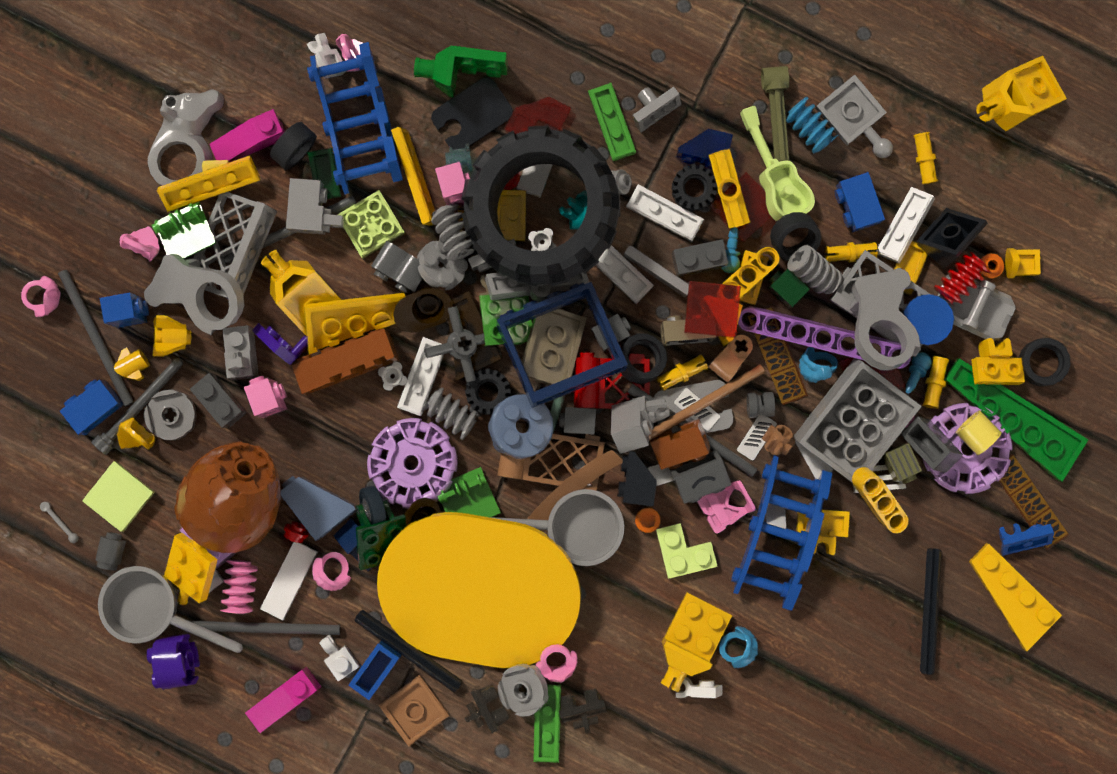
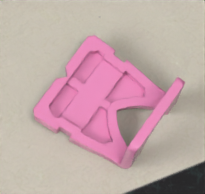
M740 480L732 482L722 492L710 493L697 501L703 514L708 515L707 521L716 534L726 529L727 525H732L745 514L756 510ZM733 490H739L745 497L747 504L744 507L729 505V498Z

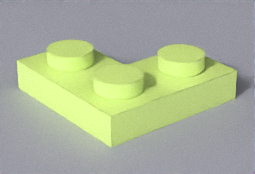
M681 523L656 529L668 579L717 567L712 542L686 547Z

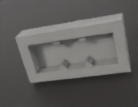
M649 87L640 91L638 98L645 107L633 114L635 126L640 132H643L679 107L681 100L678 91L672 87L658 98Z

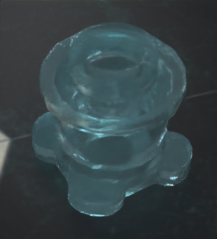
M469 143L465 144V148L452 149V147H449L450 152L445 153L446 165L460 162L462 168H468L469 171H473Z

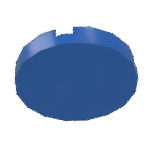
M930 294L917 296L903 310V314L916 328L920 344L931 345L939 343L947 338L952 330L954 323L953 311L949 304L939 296Z

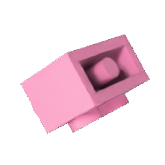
M460 162L436 168V174L446 205L458 203L460 207L464 206V201L461 198L465 180L470 179L468 172L463 174Z
M260 376L250 380V385L244 387L254 416L265 418L287 409L284 398L287 397L285 389L277 381Z

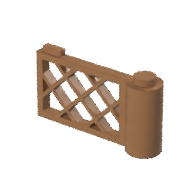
M516 422V429L520 433L528 431V429H525L526 424ZM553 434L551 439L559 441L553 444L550 440V447L541 454H537L532 460L531 457L516 459L501 453L497 476L559 486L564 481L556 480L551 471L563 463L569 473L573 475L574 473L566 461L577 453L586 465L588 462L580 450L587 445L597 446V458L603 455L605 442H600V436L585 434L584 439ZM563 441H568L575 451L563 459L556 446ZM575 443H580V444H583V445H582L581 447L577 448V446L575 445ZM553 449L561 461L549 469L541 457ZM538 459L546 472L539 477L528 476L530 464ZM549 474L552 479H546L543 477ZM599 477L592 481V486L587 485L583 489L597 491Z

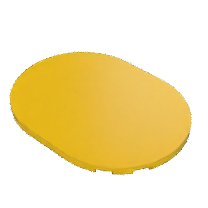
M436 513L406 526L392 540L385 551L377 577V591L382 611L391 627L407 643L432 656L490 667L511 668L517 664L531 665L541 661L540 656L545 648L556 644L562 645L575 626L580 609V582L571 559L565 550L550 539L547 534L526 524L467 513Z

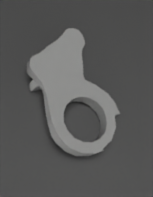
M896 268L887 273L858 277L852 287V293L855 298L850 304V311L858 312L855 328V347L864 361L879 370L899 368L913 355L914 349L920 348V339L916 328L899 311L903 292L910 285L908 272L901 268ZM884 326L892 330L901 343L900 355L887 357L875 350L869 340L870 328Z

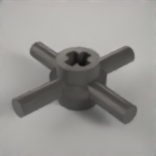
M458 307L448 308L453 332L449 335L447 343L425 348L426 358L450 353L454 358L461 359L466 382L476 380L471 356L475 353L477 345L485 344L484 333L474 336L469 330L463 329ZM465 341L466 347L459 348L458 342Z

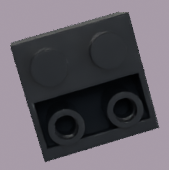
M629 451L627 456H622L623 462L620 471L625 472L624 482L619 481L617 496L622 497L621 502L654 507L657 480L637 454Z

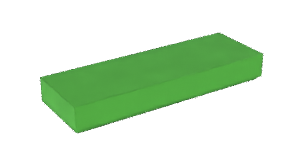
M612 83L589 90L588 95L612 162L636 154Z
M547 684L548 702L535 713L534 762L559 763L561 684Z

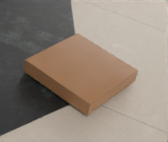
M420 674L379 704L381 710L408 747L450 716Z

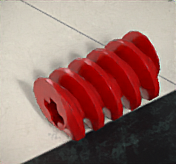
M970 252L971 256L963 254L961 258L964 264L959 262L954 264L958 272L953 270L947 272L950 279L944 277L941 279L944 287L938 285L933 287L951 305H953V302L963 303L960 295H970L967 290L968 286L974 289L977 288L974 279L983 281L982 271L986 273L991 272L989 267L972 252Z

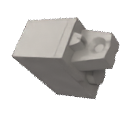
M290 178L286 229L289 232L325 235V232H330V227H344L343 216L331 215V209H326L322 206L323 203L327 202V188H324V184L320 180Z
M248 325L223 329L227 379L243 380L259 377L254 332L252 331L253 328Z
M642 396L612 405L611 435L620 454L649 446V435L654 430V423L670 416L669 406L665 398L647 401L646 397Z

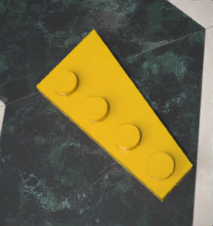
M396 293L304 304L309 355L318 352L317 350L323 347L338 345L340 341L363 336V333L370 330H378L396 324L393 312L396 304L406 297L405 294Z
M986 543L969 561L981 582L994 599V603L1001 610L1012 632L1019 639L1024 651H1028L1062 616L990 544Z

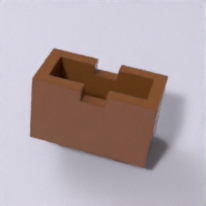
M700 419L682 424L680 426L681 430L674 433L672 429H669L650 441L661 470L665 468L673 470L682 466L683 462L689 460L697 462L709 454L710 444Z

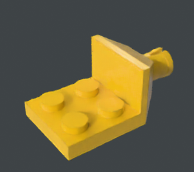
M1040 56L1007 71L983 87V102L977 105L976 112L978 115L986 111V114L979 117L982 121L987 122L994 119L1003 130L1008 131L1029 117L1051 108L1067 98L1044 56Z
M273 250L269 255L275 264L267 256L261 261V264L272 274L270 279V295L278 307L306 335L304 304L341 299L308 261L289 260L286 262L277 250Z
M686 592L662 640L666 662L669 666L660 683L668 688L670 686L672 690L679 692L687 675L693 676L711 669L713 664L710 660L732 615Z

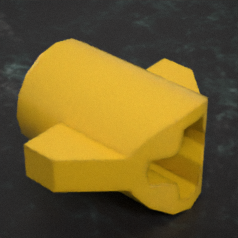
M129 348L121 350L119 359L114 365V370L126 379L140 381L144 378L141 371L149 367L150 364L140 349L131 353Z

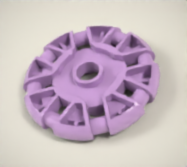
M968 403L955 404L943 409V413L938 417L935 415L931 421L962 453L961 446L964 442L955 432L967 420L968 416L973 415L979 410L981 411V409L969 406ZM994 415L992 416L994 419L991 421L1002 432L996 442L980 455H976L974 452L969 456L963 454L946 473L933 470L922 458L927 471H931L935 477L934 480L939 485L955 493L958 490L965 491V494H974L991 488L990 485L993 482L1000 481L1010 465L1009 454L1010 450H1012L1010 433L1007 434L1004 432V428H1000L1001 424L998 420L1000 417ZM950 420L955 426L948 430L944 424ZM993 447L1000 449L999 458L991 457ZM987 467L989 473L983 476L980 471ZM960 473L968 474L966 481L959 480Z
M419 418L402 419L396 421L397 424L391 427H385L374 439L371 455H368L367 459L369 479L373 480L381 497L386 498L392 505L397 503L403 505L402 507L406 509L420 498L425 497L438 501L437 496L442 494V490L444 493L449 490L453 483L451 481L453 473L457 472V453L455 447H452L449 442L450 437L438 425L432 422L429 424L422 422V419ZM419 431L426 433L424 440L416 438ZM402 433L404 440L396 443L394 436ZM440 445L443 452L436 455L432 447ZM383 449L389 451L386 460L380 458ZM410 456H415L418 459V466L414 470H408L405 466V461ZM437 466L444 468L442 478L435 476ZM388 471L391 479L385 482L382 474ZM428 484L430 491L422 494L419 487H424ZM400 486L408 488L406 495L398 493Z

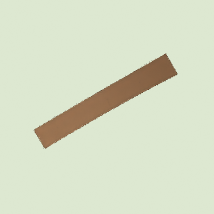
M610 450L592 460L559 485L527 519L549 520L553 507L562 497L573 491L582 490L602 474L622 464L623 459L613 450Z

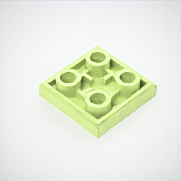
M380 190L337 214L344 217V229L362 259L382 248L386 241L392 242L405 234Z
M113 461L82 501L120 532H124L155 492L117 461Z

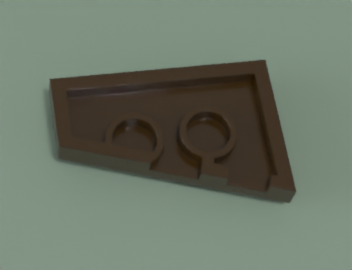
M468 291L452 299L453 307H458L463 329L469 330L474 336L483 334L482 316L471 293ZM449 318V319H448V320H449V328H450V332L452 333V332H453V328H452L451 320H450V318ZM458 342V347H466V342ZM477 345L475 353L471 356L474 373L502 360L496 345ZM454 358L456 381L465 378L461 359Z

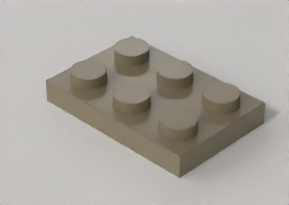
M557 309L533 319L522 359L529 379L552 385L572 376L586 317Z

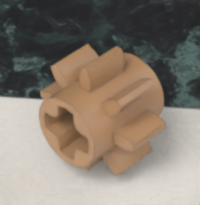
M771 425L762 437V440L766 441L764 444L765 449L772 455H780L781 453L787 455L795 443V440L791 439L793 437L792 431L785 425H777L776 428Z

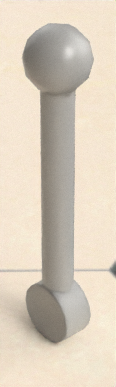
M42 502L40 509L47 512L69 536L68 539L71 543H76L79 538L78 535L72 533L52 511L49 502Z

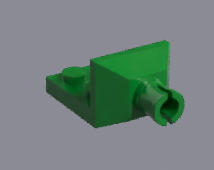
M451 45L437 53L435 59L429 60L416 57L414 77L433 80L437 88L448 97L453 98L458 69H462V72L466 74L485 72L489 77L499 78L501 75H507V53Z

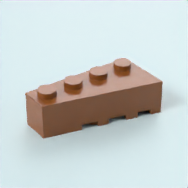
M378 329L364 337L345 341L344 345L339 347L325 348L320 351L321 354L314 357L306 355L298 358V363L292 365L301 393L308 395L388 366L394 362H399L400 360L390 333L385 329Z

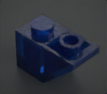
M707 129L678 147L676 157L681 158L680 161L683 163H704L706 168L712 169L709 154L730 149L733 134Z

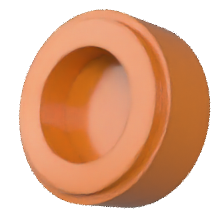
M642 508L635 516V524L642 532H653L660 525V515L653 508Z

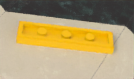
M401 127L394 128L391 132L423 225L432 226L434 225L431 221L432 213L435 209L409 131Z
M247 156L157 188V192L167 212L187 206L190 203L193 204L260 181V175L251 156Z

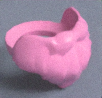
M341 34L336 39V45L342 51V57L345 61L354 59L356 55L360 54L359 44H362V42L351 39L347 34ZM356 68L348 71H359L360 69Z
M151 227L120 236L119 242L122 248L140 253L149 262L158 255L160 250L159 239Z
M42 276L40 280H33L27 283L21 292L23 304L27 308L34 310L36 317H43L53 312L58 307L61 296L58 285L54 280L46 276ZM41 286L46 289L43 304L33 305L28 301L27 292L31 287Z
M330 552L322 558H316L312 570L313 580L324 590L335 591L342 589L351 580V577L347 575L349 567L346 558L337 552ZM329 558L337 559L342 566L340 575L334 581L330 580L324 573V565Z
M551 645L542 651L541 661H538L536 666L547 680L562 683L568 677H571L578 663L577 653L575 651L570 652L563 645ZM553 652H560L566 657L565 663L560 666H549L546 659Z

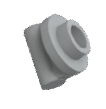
M623 169L611 171L615 177L619 195L627 194L632 185L630 175Z

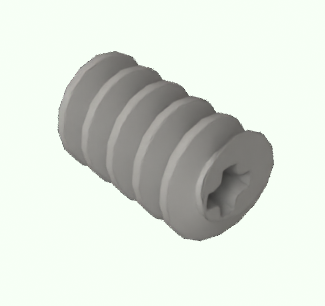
M458 203L440 207L432 213L433 217L431 219L432 223L437 225L435 230L440 234L439 240L444 243L443 249L448 252L447 258L450 261L463 259L475 251V249H470L473 245L471 239L466 240L469 235L466 231H462L464 222L458 221L462 218L463 213L454 212L460 207Z
M804 245L800 247L788 261L787 268L794 272L797 277H800L808 287L813 288L816 293L824 292L825 294H831L841 284L842 273L811 246Z
M441 387L432 394L423 407L422 412L429 408L428 417L437 414V423L445 419L444 428L448 429L454 425L452 434L456 435L462 431L460 439L464 440L477 422L475 420L477 412L474 410L468 415V405L460 409V400L457 399L451 403L452 394L449 393L443 397L444 388Z

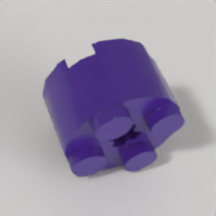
M189 634L157 639L153 643V647L147 649V660L152 664V684L155 689L161 688L165 690L197 683L199 677L194 675L195 667L200 666L199 655L195 642H189L188 640Z

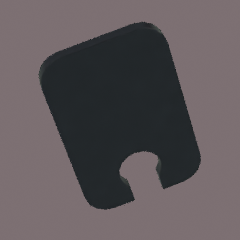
M482 78L435 109L431 115V120L438 131L450 120H456L460 123V132L455 136L445 139V142L452 151L462 152L512 118L513 109L496 83L491 78Z

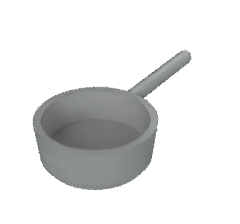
M589 489L573 491L562 497L553 507L549 520L496 518L526 524L538 530H548L549 538L565 550L573 564L580 566L596 565L609 559L619 548L624 535V520L616 503L607 495Z
M141 566L121 569L108 578L100 591L98 612L102 624L111 635L121 641L128 643L150 641L159 636L171 624L233 652L240 653L243 650L242 644L176 616L178 598L174 585L163 573L155 569Z

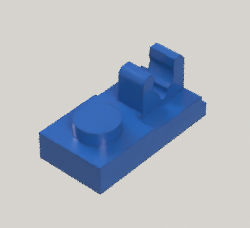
M1016 523L1013 524L1014 534L1012 535L1007 534L1004 527H1000L999 536L1002 542V556L1052 544L1054 531L1051 524L1044 526L1042 524L1033 525L1028 530L1022 532L1019 524Z

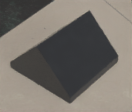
M945 208L916 243L942 268H946L962 254L988 223L985 219Z

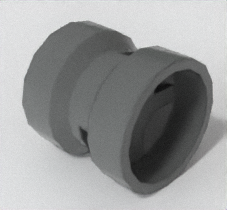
M764 392L763 395L747 393L748 418H757L758 415H765L766 417L775 416L773 392Z

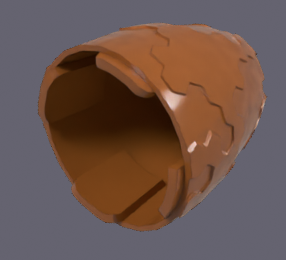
M243 441L227 443L211 450L192 465L188 474L183 477L175 495L176 505L174 509L176 518L191 539L209 550L221 553H237L257 545L272 529L280 506V479L272 458L261 447L243 443ZM240 469L249 475H242L238 471Z

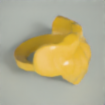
M134 418L120 423L117 437L121 449L144 446L146 449L153 447L155 436L146 431Z

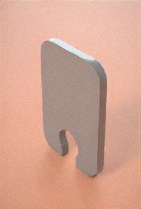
M713 380L666 389L665 391L661 390L655 394L654 399L665 398L669 409L678 413L681 409L674 404V401L685 388H688L698 398L702 399L724 386L725 383L721 380ZM732 409L724 410L720 413V418L709 431L704 429L705 433L729 428L733 423ZM691 417L686 419L688 422L694 421ZM666 418L657 421V424L663 422ZM678 426L671 428L673 433L681 430Z

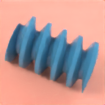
M807 96L788 112L789 115L786 122L796 121L792 129L796 131L802 128L799 137L804 138L808 136L805 144L807 146L815 144L812 152L817 153L828 146L839 135L831 136L835 129L834 127L825 129L828 122L827 119L818 121L822 114L821 112L812 114L815 105H805L809 99Z

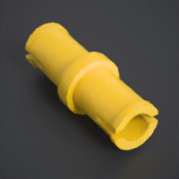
M930 132L913 135L918 156L915 159L916 163H919L922 185L938 182L934 163L936 154L932 152Z
M849 242L844 246H826L825 253L835 254L825 255V259L828 262L848 260L849 263L855 262L864 250H876L878 248L876 242L867 244ZM869 252L877 258L878 252Z
M700 354L684 364L678 363L674 369L658 376L656 379L658 383H661L659 384L660 388L665 391L681 381L684 383L689 381V377L708 369L707 363L704 364V357Z
M933 356L930 375L925 381L927 389L923 402L924 407L939 408L942 388L946 386L944 379L949 362L947 358Z

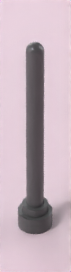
M181 358L174 359L107 433L98 434L91 443L99 451L107 455L114 448L112 445L115 443L114 439L117 437L120 423L130 418H135L152 397L182 367L183 360Z

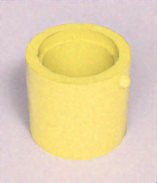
M980 410L971 415L955 432L976 455L986 451L1002 434Z

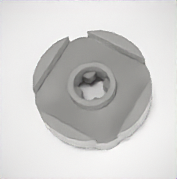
M440 240L429 242L418 253L417 259L419 258L420 263L418 271L430 286L435 288L440 286L446 288L445 290H450L463 280L468 263L464 258L456 261L448 260V252L444 251V243ZM442 262L445 267L440 268L438 264Z
M164 390L156 393L144 411L147 428L157 437L164 440H178L185 437L194 429L197 418L196 407L187 394L176 390ZM169 408H172V411L177 413L173 422L164 417V414L168 413Z
M517 664L502 674V680L498 684V695L503 706L516 712L515 715L522 717L530 716L539 711L548 702V686L537 666ZM521 684L527 688V696L523 692H519L518 688L521 687Z

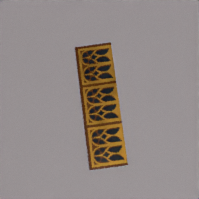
M773 305L764 308L775 312ZM748 314L750 324H755L757 320L755 314ZM772 318L768 320L770 330L777 331L781 329L778 319ZM754 333L782 405L808 396L787 341Z
M1011 454L1009 456L1011 460L1010 465L999 483L1030 527L1037 524H1042L1043 526L1051 524L1054 531L1052 544L1044 545V548L1048 550L1069 534L1015 456Z

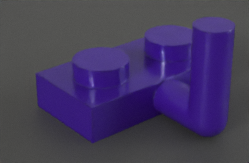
M258 323L252 330L276 355L289 365L308 347L306 336H303L293 349L290 350L292 346L280 337L281 335L271 326L266 329Z

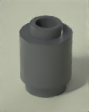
M107 532L106 536H100L95 558L97 561L96 567L116 571L118 565H121L126 540L121 539V534Z

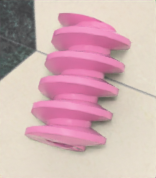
M226 560L233 567L225 570V573L231 575V578L223 580V583L230 585V588L222 590V593L228 595L229 598L221 600V603L228 607L220 611L236 614L250 613L253 611V608L246 603L253 602L254 597L247 593L254 592L255 587L249 585V583L257 580L250 573L258 571V567L252 565V562Z

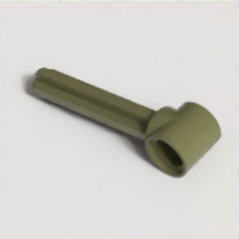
M788 67L762 68V89L769 93L774 159L776 158L779 162L789 161L784 91L789 88Z

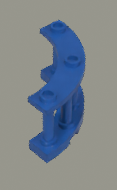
M369 42L359 44L360 54L356 55L354 59L318 67L316 57L313 55L310 56L311 67H307L310 81L316 82L326 121L323 122V128L326 137L330 136L337 166V170L333 171L337 186H342L344 195L349 194L348 180L384 171L386 174L391 173L393 182L403 180L399 158L396 155L395 141L391 132L392 128L382 88L379 85L376 74L377 70ZM356 68L360 70L365 69L368 81L364 82V85L326 94L322 77ZM367 95V97L372 96L375 109L371 110V113L334 122L330 103ZM370 123L379 124L382 136H379L378 140L340 149L337 131ZM381 149V152L385 151L386 158L382 159V162L345 171L343 158Z
M774 455L771 464H766L764 467L762 478L765 479L757 516H752L749 530L752 533L739 568L735 567L731 582H735L733 591L735 594L739 593L743 583L779 593L780 597H784L782 608L792 611L802 588V584H800L804 571L808 572L825 514L821 511L824 500H828L832 473L822 470L819 479L810 480L777 470L779 457ZM774 479L810 490V493L814 494L812 503L808 505L771 494ZM768 503L805 514V517L809 518L806 530L800 533L764 522ZM760 532L798 542V545L801 547L797 559L789 560L756 550L755 547ZM751 559L789 570L791 576L788 583L784 582L782 584L747 573Z

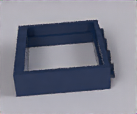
M584 282L581 284L576 283L570 287L569 291L564 293L560 291L553 292L544 301L539 303L537 300L531 301L523 306L524 309L516 312L513 310L506 311V314L499 316L500 318L497 319L496 326L532 408L625 371L628 366L592 282L586 284ZM586 298L613 360L534 391L508 329Z

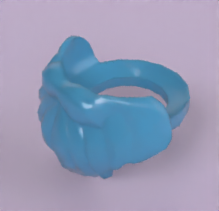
M808 347L799 360L800 373L806 381L812 383L830 378L838 367L836 357L827 352H815L813 347ZM824 359L829 361L832 367L818 365L814 361Z
M736 626L735 632H730L722 638L719 645L720 654L726 661L731 662L734 668L745 667L754 661L758 654L757 638L745 627ZM733 638L746 641L744 654L738 657H730L726 652L727 643Z

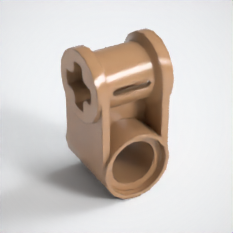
M745 335L735 336L733 341L724 350L720 351L708 368L728 383L751 353L753 347L751 339ZM735 341L738 343L744 341L746 343L744 345V348L747 349L746 352H736L737 346L734 344Z

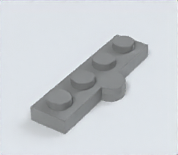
M499 272L486 274L485 278L491 301L531 296L533 300L541 302L546 300L550 293L568 291L576 283H589L587 273L584 274V272L571 278L570 282L554 286L551 284L532 286L518 283L516 280L503 276Z

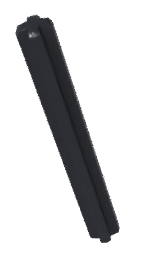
M936 548L927 549L920 672L927 675L935 673L942 557V551Z
M361 610L356 615L355 622L451 691L456 692L459 689L462 680L407 643L397 633L366 611Z

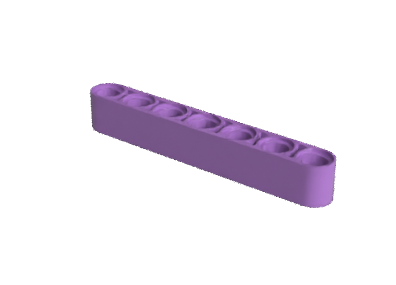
M754 306L745 307L741 311L738 324L743 330L863 360L856 347L845 349L841 343L845 337H852L855 340V331ZM747 312L754 313L757 318L756 323L753 325L746 324L743 315ZM772 318L778 319L781 322V329L777 331L770 330L768 320ZM794 325H803L806 329V334L802 337L795 336L792 332ZM827 331L831 335V340L827 343H821L817 339V333ZM869 335L870 342L876 343L881 347L880 354L892 357L891 355L895 350L901 349V343ZM911 357L899 369L906 367Z

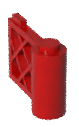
M580 353V357L576 358L575 375L613 359L595 358V353ZM629 354L631 365L643 364V372L650 371V359H644V354ZM620 373L613 381L608 377L576 390L574 394V408L612 409V405L620 403L623 399L625 401L630 400L627 397L629 393L626 392L624 394L614 384L622 374ZM605 380L609 383V385L606 388ZM632 382L635 386H637L645 393L650 395V382L643 384V387L640 384ZM611 386L622 396L615 404L605 403V392Z

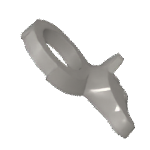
M211 89L202 93L167 95L163 99L160 108V114L164 117L163 124L148 156L150 174L160 186L177 181L165 177L160 166L161 156L172 145L184 144L194 150L197 162L196 168L190 176L203 172V161L213 160V155L201 132L208 124L212 115L223 107L224 96L219 91Z
M179 254L165 255L153 281L144 291L145 301L149 305L157 307L163 303H182L193 323L201 331L210 335L215 330H222L238 321L244 309V297L239 284L230 274L219 270L199 267L200 261L197 259L184 260ZM209 282L220 285L227 294L229 309L224 319L214 317L205 306L203 295L205 287Z

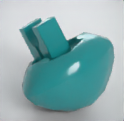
M586 190L579 193L575 199L571 197L567 199L571 208L565 209L562 206L559 208L561 215L569 219V227L572 230H578L585 218L587 210Z

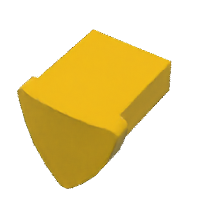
M1007 248L1005 255L1007 278L1040 275V249L1016 250L1014 248Z

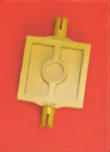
M183 533L174 535L164 576L180 590L177 603L186 605L189 596L198 603L207 600L218 559L211 555L205 547L197 544Z

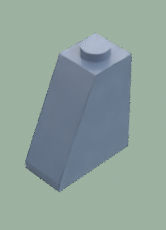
M292 476L282 484V498L315 541L320 540L357 511L355 504L304 477L295 478Z

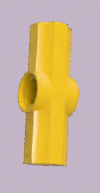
M726 149L709 154L728 227L733 228L750 223L731 150ZM727 182H732L737 187L736 192L732 195H727L722 190L723 185Z

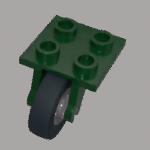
M375 486L360 489V504L356 505V513L361 526L356 527L358 567L360 571L379 566L389 544L406 527L405 515L394 517L387 499L381 498Z

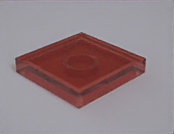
M747 172L738 179L750 223L737 227L738 238L743 243L771 218L766 206L765 191ZM732 184L724 193L727 195L734 194L737 190L736 185ZM718 197L709 207L728 226L721 198Z
M689 281L684 333L736 338L741 286Z

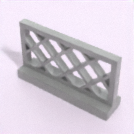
M229 192L219 194L208 221L216 244L213 245L216 254L206 259L204 254L206 249L195 253L193 259L200 261L199 267L209 268V264L218 260L221 267L219 271L230 274L237 281L244 295L277 211L264 203L255 202ZM227 198L232 199L235 208L225 213L224 204ZM250 206L254 207L251 217L245 220L242 211ZM237 214L240 223L230 228L227 219ZM223 222L225 231L216 236L214 232L215 226ZM243 229L244 234L241 241L235 243L233 233ZM228 237L231 246L221 251L218 241ZM233 252L234 259L232 264L226 267L223 257ZM209 282V286L205 287L206 291L228 299L223 288L221 290L216 289L214 282Z
M866 250L863 251L841 285L829 299V301L856 319L858 312L850 311V304L855 296H851L843 290L850 281L857 280L858 277L852 278L857 270L858 276H862L860 266L865 258L875 263L876 274H881L879 267L887 272L894 270ZM910 281V285L906 288L915 290L917 296L930 294L912 281ZM902 296V300H901V303H900V305H899V308H901V311H902V313H903L904 308H905L908 304H905V305H904L903 296ZM884 326L871 327L872 330L885 339L900 343L897 335L892 330ZM920 344V348L914 349L912 357H916L923 344Z

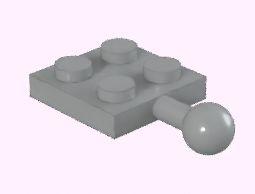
M856 75L852 76L815 107L818 112L822 113L821 116L828 120L827 123L830 127L835 128L834 131L847 146L864 133L873 144V152L877 157L887 158L891 155L893 151L891 141L881 138L871 127L887 112Z

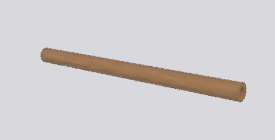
M759 364L654 426L652 434L649 435V441L764 374V368Z

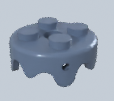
M525 394L513 395L498 403L493 409L488 424L494 448L498 452L516 459L529 458L544 450L552 438L554 428L553 418L546 405L542 404L532 408ZM519 419H523L528 423V431L526 433H520L516 429V422Z

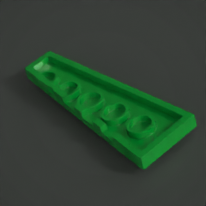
M960 358L956 360L944 379L972 406L981 409V412L990 421L994 419L992 417L994 415L1000 417L998 419L1001 424L1000 428H1004L1005 433H1010L1011 440L1057 481L1063 482L1088 442L1087 438L1003 385L974 384L972 366Z

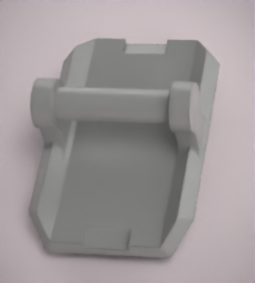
M974 280L977 288L967 287L970 295H960L963 301L962 304L953 302V305L947 302L953 311V325L984 339L992 338L994 341H998L1006 331L1010 318L1016 309L1010 295L996 290V285L985 280L981 282Z

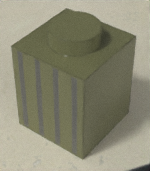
M909 443L895 447L885 452L882 456L894 482L902 481L903 484L915 480L917 478L915 474L922 471Z

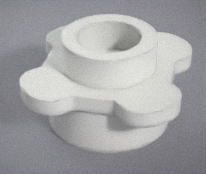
M545 228L543 231L530 232L528 238L532 244L531 251L555 248L556 245L552 240L553 231Z
M394 362L392 366L386 368L381 367L378 371L379 376L382 377L384 382L383 387L388 391L397 385L403 386L407 382L406 376H403L401 371L402 365L399 362ZM394 374L395 378L392 379L390 375Z

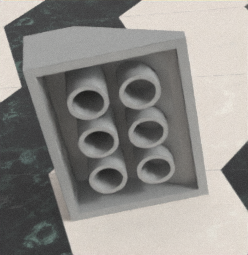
M854 358L793 437L801 445L852 482L853 473L857 469L867 467L872 470L922 406L860 359Z

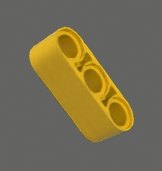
M764 247L722 283L717 290V298L736 303L779 263L778 252L771 247ZM762 254H769L772 257L773 263L771 266H765L761 263L760 257ZM745 270L751 271L754 275V281L751 283L743 281L741 277L742 272ZM731 287L734 289L735 298L726 299L722 293L723 288Z
M867 467L857 469L852 476L853 485L878 521L892 533L896 534L904 531L908 526L909 519L884 481Z

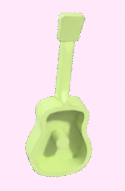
M751 106L743 109L740 115L746 130L750 131L766 166V169L760 174L759 180L766 193V206L769 214L776 221L784 215L793 212L807 214L815 204L812 190L799 177L796 166L791 161L779 162L776 158L773 159L759 129L760 122L756 107Z

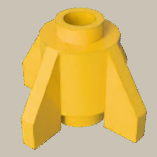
M156 315L153 321V356L163 357L178 350H185L186 345L191 344V330L186 329V324H182L168 316Z

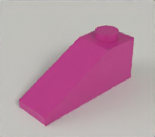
M272 109L249 119L209 145L216 160L232 162L275 144L285 130L278 114Z
M306 666L245 712V714L258 732L261 733L322 686Z

